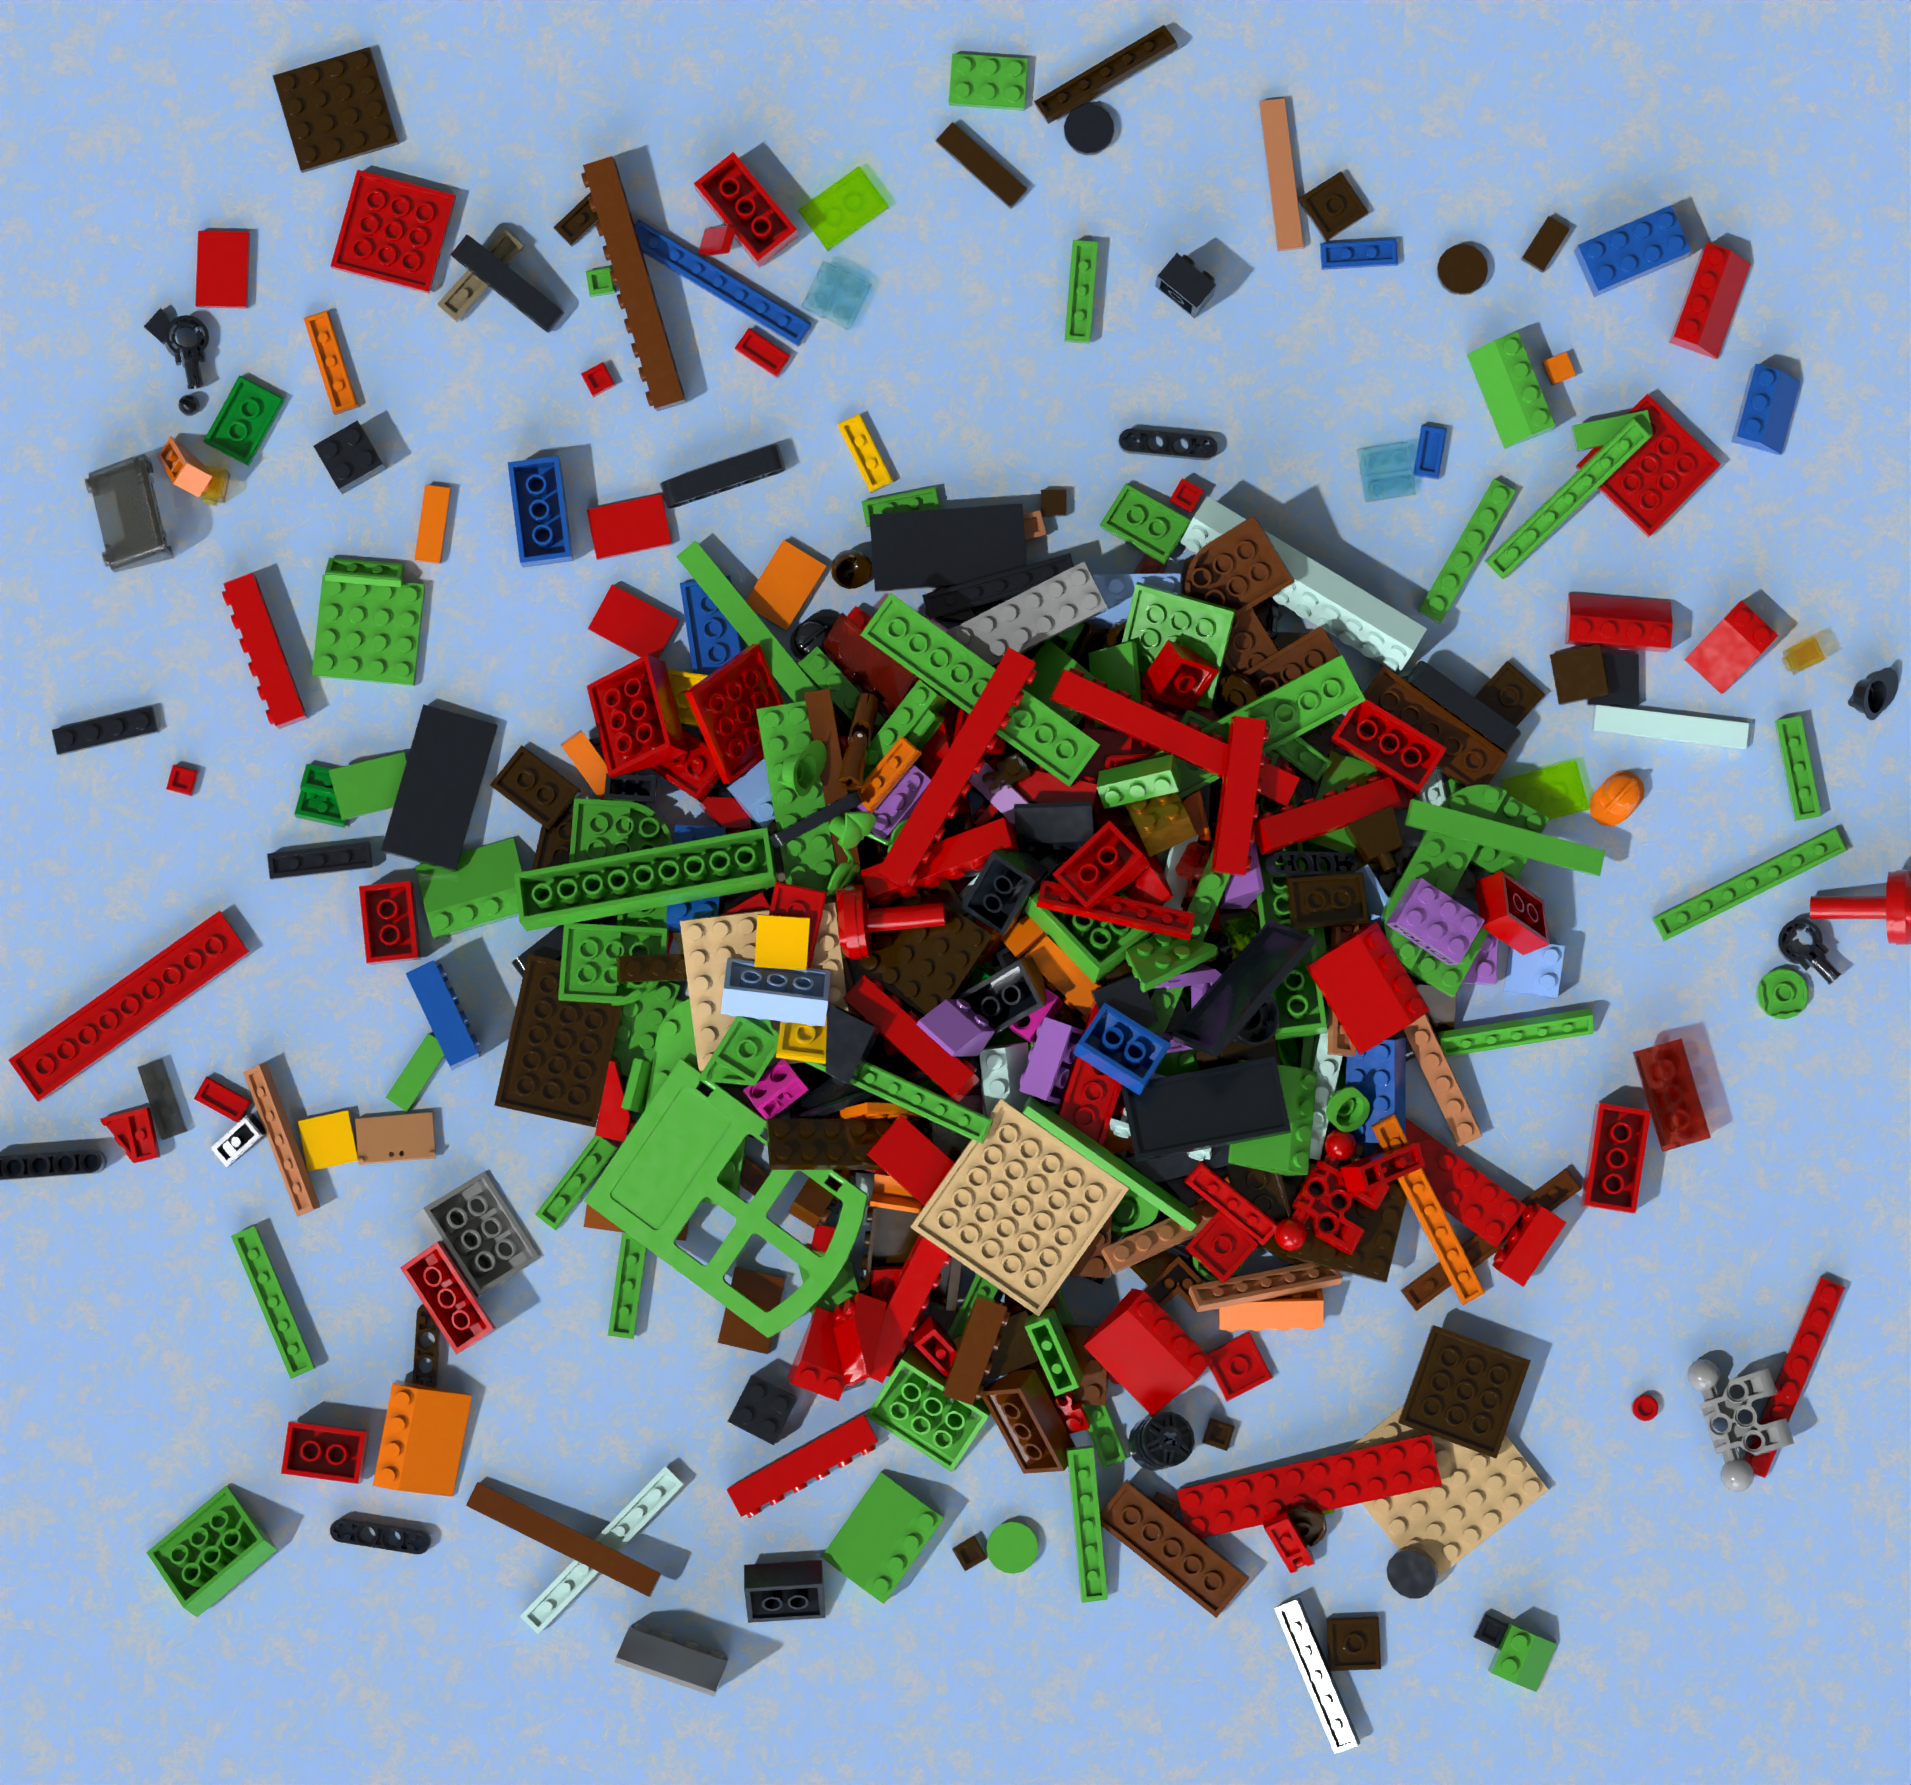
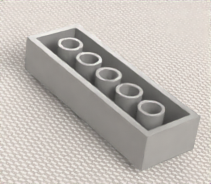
M1082 562L946 631V633L992 667H996L1009 647L1022 654L1107 611L1108 608L1085 562Z

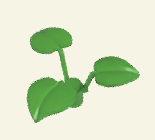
M869 812L845 813V816L842 814L836 816L829 824V831L839 838L838 844L847 855L848 862L841 863L834 871L827 888L826 898L836 896L837 888L854 884L859 876L860 865L854 863V858L849 849L857 846L864 839V836H868L880 843L889 845L887 850L889 853L908 819L903 820L895 827L891 834V839H883L871 833L876 823V817Z

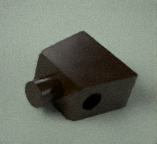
M1392 806L1347 824L1345 833L1366 864L1379 860L1384 873L1398 867L1393 854L1401 851L1403 845Z

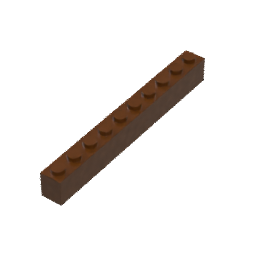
M610 156L583 165L585 172L581 173L585 188H590L592 197L588 198L592 212H597L599 221L595 222L599 236H604L606 245L603 246L604 255L607 261L611 260L613 270H610L612 282L614 285L618 284L621 294L617 295L621 310H626L628 318L624 319L627 332L628 334L632 333L635 342L631 343L635 358L639 357L642 367L638 368L642 382H647L649 391L645 392L650 407L654 406L655 410L661 411L687 403L616 160Z

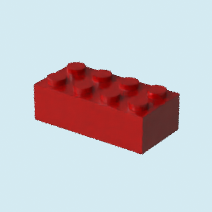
M734 152L694 183L696 192L723 225L735 229L734 238L758 267H761L798 237V231Z
M1604 1103L1595 1104L1580 1206L1636 1214L1651 1111Z

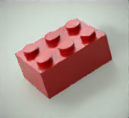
M1503 871L1476 881L1477 893L1475 898L1479 907L1478 916L1485 920L1481 926L1483 929H1486L1522 955L1549 945L1544 900Z
M403 881L359 886L366 963L375 965L421 960L414 883Z
M289 1421L281 1474L360 1484L363 1481L370 1431Z

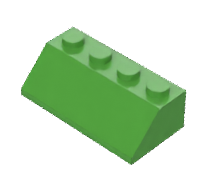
M1518 331L1496 339L1467 354L1504 449L1553 430L1555 423Z

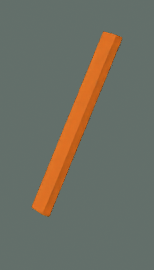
M1394 1114L1371 1125L1383 1152L1410 1144ZM1421 1168L1398 1178L1460 1303L1465 1305L1485 1294L1423 1169Z

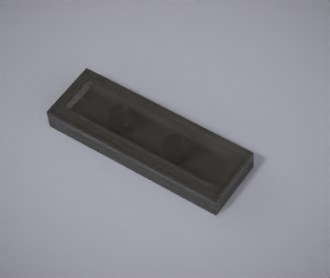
M159 1059L137 1067L161 1139L166 1140L188 1132L164 1060Z

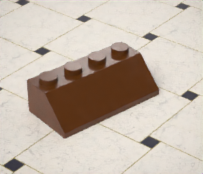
M1035 1369L1013 1371L984 1387L981 1396L1023 1474L1065 1471L1068 1466L1066 1448L1076 1446Z

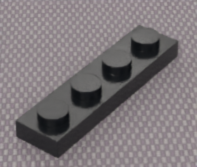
M153 707L52 730L56 752L59 756L158 733Z
M370 842L267 854L269 877L271 880L373 868Z

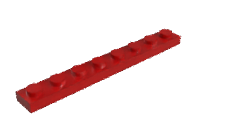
M1822 1277L1818 1278L1775 1381L1778 1394L1768 1398L1758 1422L1759 1425L1785 1418L1787 1423L1789 1422L1845 1287ZM1753 1435L1748 1447L1753 1450L1758 1449L1762 1443L1761 1438ZM1777 1450L1758 1456L1746 1451L1743 1460L1751 1465L1754 1474L1765 1478Z

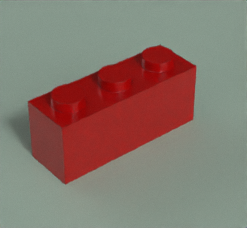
M1536 1201L1524 1210L1523 1219L1517 1227L1510 1231L1507 1243L1496 1252L1492 1264L1499 1272L1522 1287L1525 1286L1567 1223Z

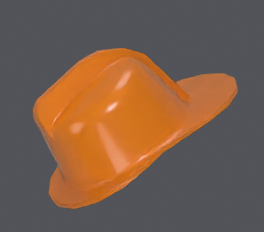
M1628 771L1615 772L1609 776L1590 798L1589 809L1593 819L1603 826H1615L1623 822L1638 807L1644 797L1642 781L1637 775Z

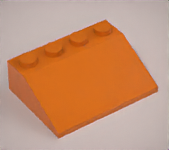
M396 1380L391 1388L373 1486L397 1491L453 1497L473 1395Z

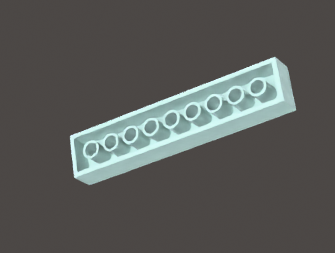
M1207 496L1194 515L1180 543L1185 545L1190 551L1198 553L1206 543L1214 540L1246 519ZM1265 531L1295 580L1292 584L1270 597L1276 603L1294 611L1299 617L1306 618L1317 626L1323 625L1327 632L1339 638L1342 643L1354 647L1364 656L1372 658L1399 675L1427 628Z

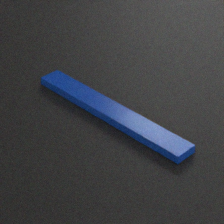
M638 219L635 228L644 254L795 346H799L811 327L809 322Z

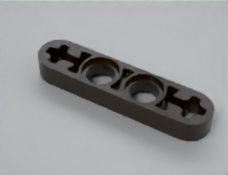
M422 1304L417 1310L412 1383L423 1385V1380L417 1381L418 1376H432V1382L428 1380L426 1386L437 1388L440 1329L432 1317L430 1325L436 1324V1330L431 1328L421 1329V1324L427 1325V1317L422 1316V1312L427 1309ZM425 1332L433 1334L435 1338L434 1344L431 1347H424L421 1344L420 1338ZM423 1358H428L433 1363V1368L429 1373H423L419 1369V1362Z

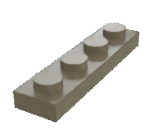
M504 229L487 250L509 266L525 247ZM467 270L437 305L453 320L458 322L489 286Z

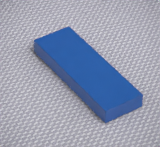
M1396 239L1320 243L1321 270L1397 266Z

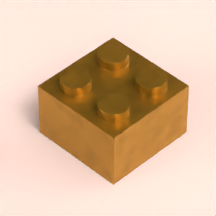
M1177 792L1125 804L1149 857L1197 835Z

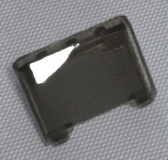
M145 454L133 456L89 472V478L85 479L87 491L93 495L105 546V552H102L105 566H110L114 573L174 558L171 545L168 546L166 531L163 529L153 483H155L154 478L149 475L154 473L152 462Z

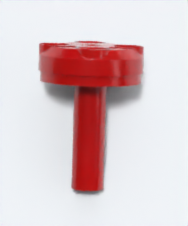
M1911 870L1888 872L1886 896H1811L1810 918L1886 919L1889 944L1909 945L1911 944Z
M849 884L836 889L839 943L842 946L844 957L850 960L871 957V932L946 926L944 902L869 909L864 885Z

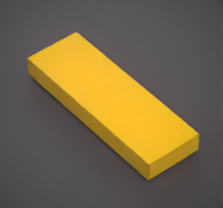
M860 413L837 424L870 494L892 484L893 480Z

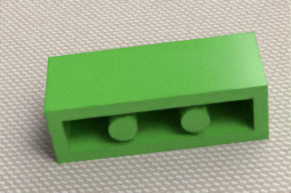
M1171 754L1099 771L1097 790L1104 809L1179 792L1181 774L1175 757Z
M1054 1308L1042 1311L1040 1316L1036 1314L1029 1315L1025 1329L1055 1396L1079 1388L1083 1374Z

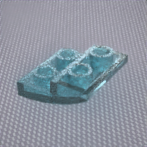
M823 261L801 307L822 319L826 318L842 328L850 330L872 284Z
M1407 441L1357 449L1365 502L1416 495L1414 473L1411 467L1409 443Z

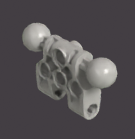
M1699 1359L1689 1367L1687 1373L1688 1381L1694 1389L1702 1392L1705 1401L1700 1406L1716 1454L1722 1453L1725 1462L1720 1473L1721 1481L1729 1490L1735 1492L1744 1491L1752 1484L1754 1472L1748 1462L1740 1459L1737 1448L1741 1447L1743 1450L1758 1456L1794 1444L1786 1418L1764 1425L1757 1423L1758 1417L1752 1407L1753 1402L1778 1394L1770 1369L1730 1380L1723 1396L1719 1397L1716 1386L1721 1378L1720 1369L1711 1360ZM1735 1385L1742 1386L1745 1390L1744 1396L1738 1400L1730 1396V1389ZM1743 1410H1748L1753 1414L1752 1422L1746 1425L1741 1424L1738 1420V1415ZM1718 1418H1724L1728 1422V1428L1724 1432H1717L1713 1428L1714 1421ZM1757 1435L1761 1438L1762 1443L1758 1449L1753 1450L1747 1446L1746 1441L1749 1436Z

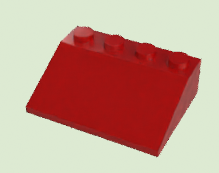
M647 654L587 685L609 777L613 778L668 763L688 752L665 661Z
M1377 922L1360 927L1306 966L1359 1055L1401 1031L1430 1011Z
M1132 1288L1082 1345L1151 1416L1196 1381L1213 1361L1144 1290Z

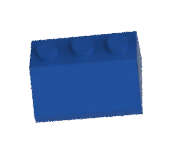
M1755 364L1750 370L1731 442L1781 455L1801 382L1781 370Z
M1104 1003L1077 1043L1073 1054L1133 1092L1141 1095L1171 1044Z

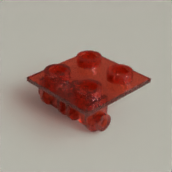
M1210 840L1206 846L1196 841L1190 842L1175 868L1179 877L1190 880L1180 906L1182 908L1187 899L1192 900L1203 870L1212 853L1208 851L1211 843Z

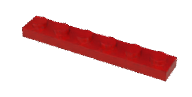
M1046 880L1041 881L1036 907L1186 940L1191 938L1195 913L1114 895L1109 896L1087 910L1062 884Z

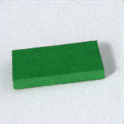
M239 375L203 442L249 467L285 399Z

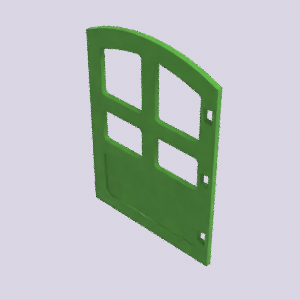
M681 1058L588 1193L584 1202L764 1336L770 1338L804 1315L835 1281L848 1260L858 1238L865 1215L868 1194L835 1170H800L839 1198L843 1203L836 1230L825 1255L819 1256L768 1218L769 1210L797 1170H772L751 1202H746L719 1182L720 1174L748 1134L753 1135L768 1146L767 1139L762 1136L767 1120L717 1083L702 1081L714 1090L708 1097L698 1089L701 1083L698 1079L701 1074L699 1070ZM829 1175L842 1184L838 1191L826 1183ZM705 1197L710 1198L736 1218L735 1226L708 1265H703L676 1244V1238ZM754 1233L760 1235L810 1274L809 1278L791 1296L769 1312L726 1282L724 1278Z

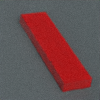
M1202 1161L1184 1179L1187 1185L1262 1246L1274 1234L1278 1223Z

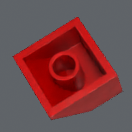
M1168 640L1141 682L1153 699L1192 711L1219 670L1187 646Z

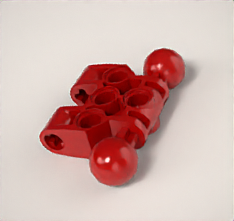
M1335 1129L1325 1138L1324 1148L1327 1153L1323 1161H1316L1292 1204V1207L1295 1209L1292 1217L1280 1221L1275 1228V1240L1285 1250L1294 1251L1305 1244L1307 1239L1305 1224L1310 1218L1312 1219V1226L1316 1237L1344 1253L1353 1255L1365 1231L1344 1217V1213L1351 1207L1352 1200H1356L1373 1210H1378L1390 1188L1389 1185L1384 1184L1367 1192H1347L1342 1171L1336 1168L1340 1161H1346L1355 1154L1357 1143L1351 1132ZM1316 1183L1321 1187L1322 1193L1320 1196H1315L1310 1192V1184ZM1334 1196H1339L1344 1200V1208L1338 1209L1333 1205L1332 1199ZM1321 1219H1328L1332 1223L1331 1231H1324L1320 1227Z

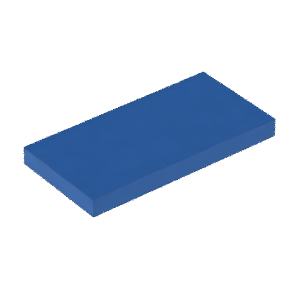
M726 576L727 579L731 582V576ZM696 581L680 583L693 673L710 675L742 652L740 636Z

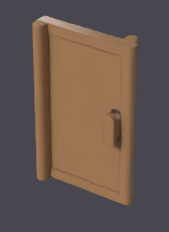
M434 1113L355 1119L359 1165L435 1159Z

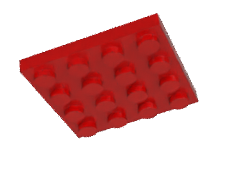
M357 170L330 267L430 294L456 196Z
M1646 394L1628 414L1648 410L1653 435L1597 489L1649 538L1721 464L1650 395ZM1601 447L1593 448L1576 465V468L1579 470Z
M752 644L685 692L723 784L732 783L764 759L756 709L784 704L760 644Z

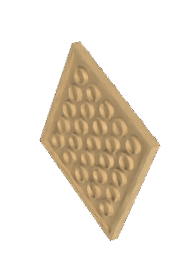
M835 902L824 903L811 968L831 971L827 1009L829 1005H837L849 1011L848 1003L843 999L846 995V986L838 936ZM770 910L680 920L700 1073L704 1070L737 1017L720 1014L727 958L755 961L758 914L769 915ZM770 1020L779 1035L781 1021ZM775 1053L767 1067L776 1065L782 1058H776ZM785 1059L788 1064L804 1063L803 1061Z
M1000 1098L988 1115V1117L994 1120L984 1143L981 1144L975 1140H970L910 1227L1034 1314L1040 1316L1129 1188Z
M1402 1405L1344 1452L1427 1433L1397 1423L1403 1408ZM1506 1434L1497 1458L1431 1435L1442 1485L1363 1502L1362 1504L1398 1550L1416 1547L1427 1552L1434 1559L1435 1567L1440 1577L1549 1491Z

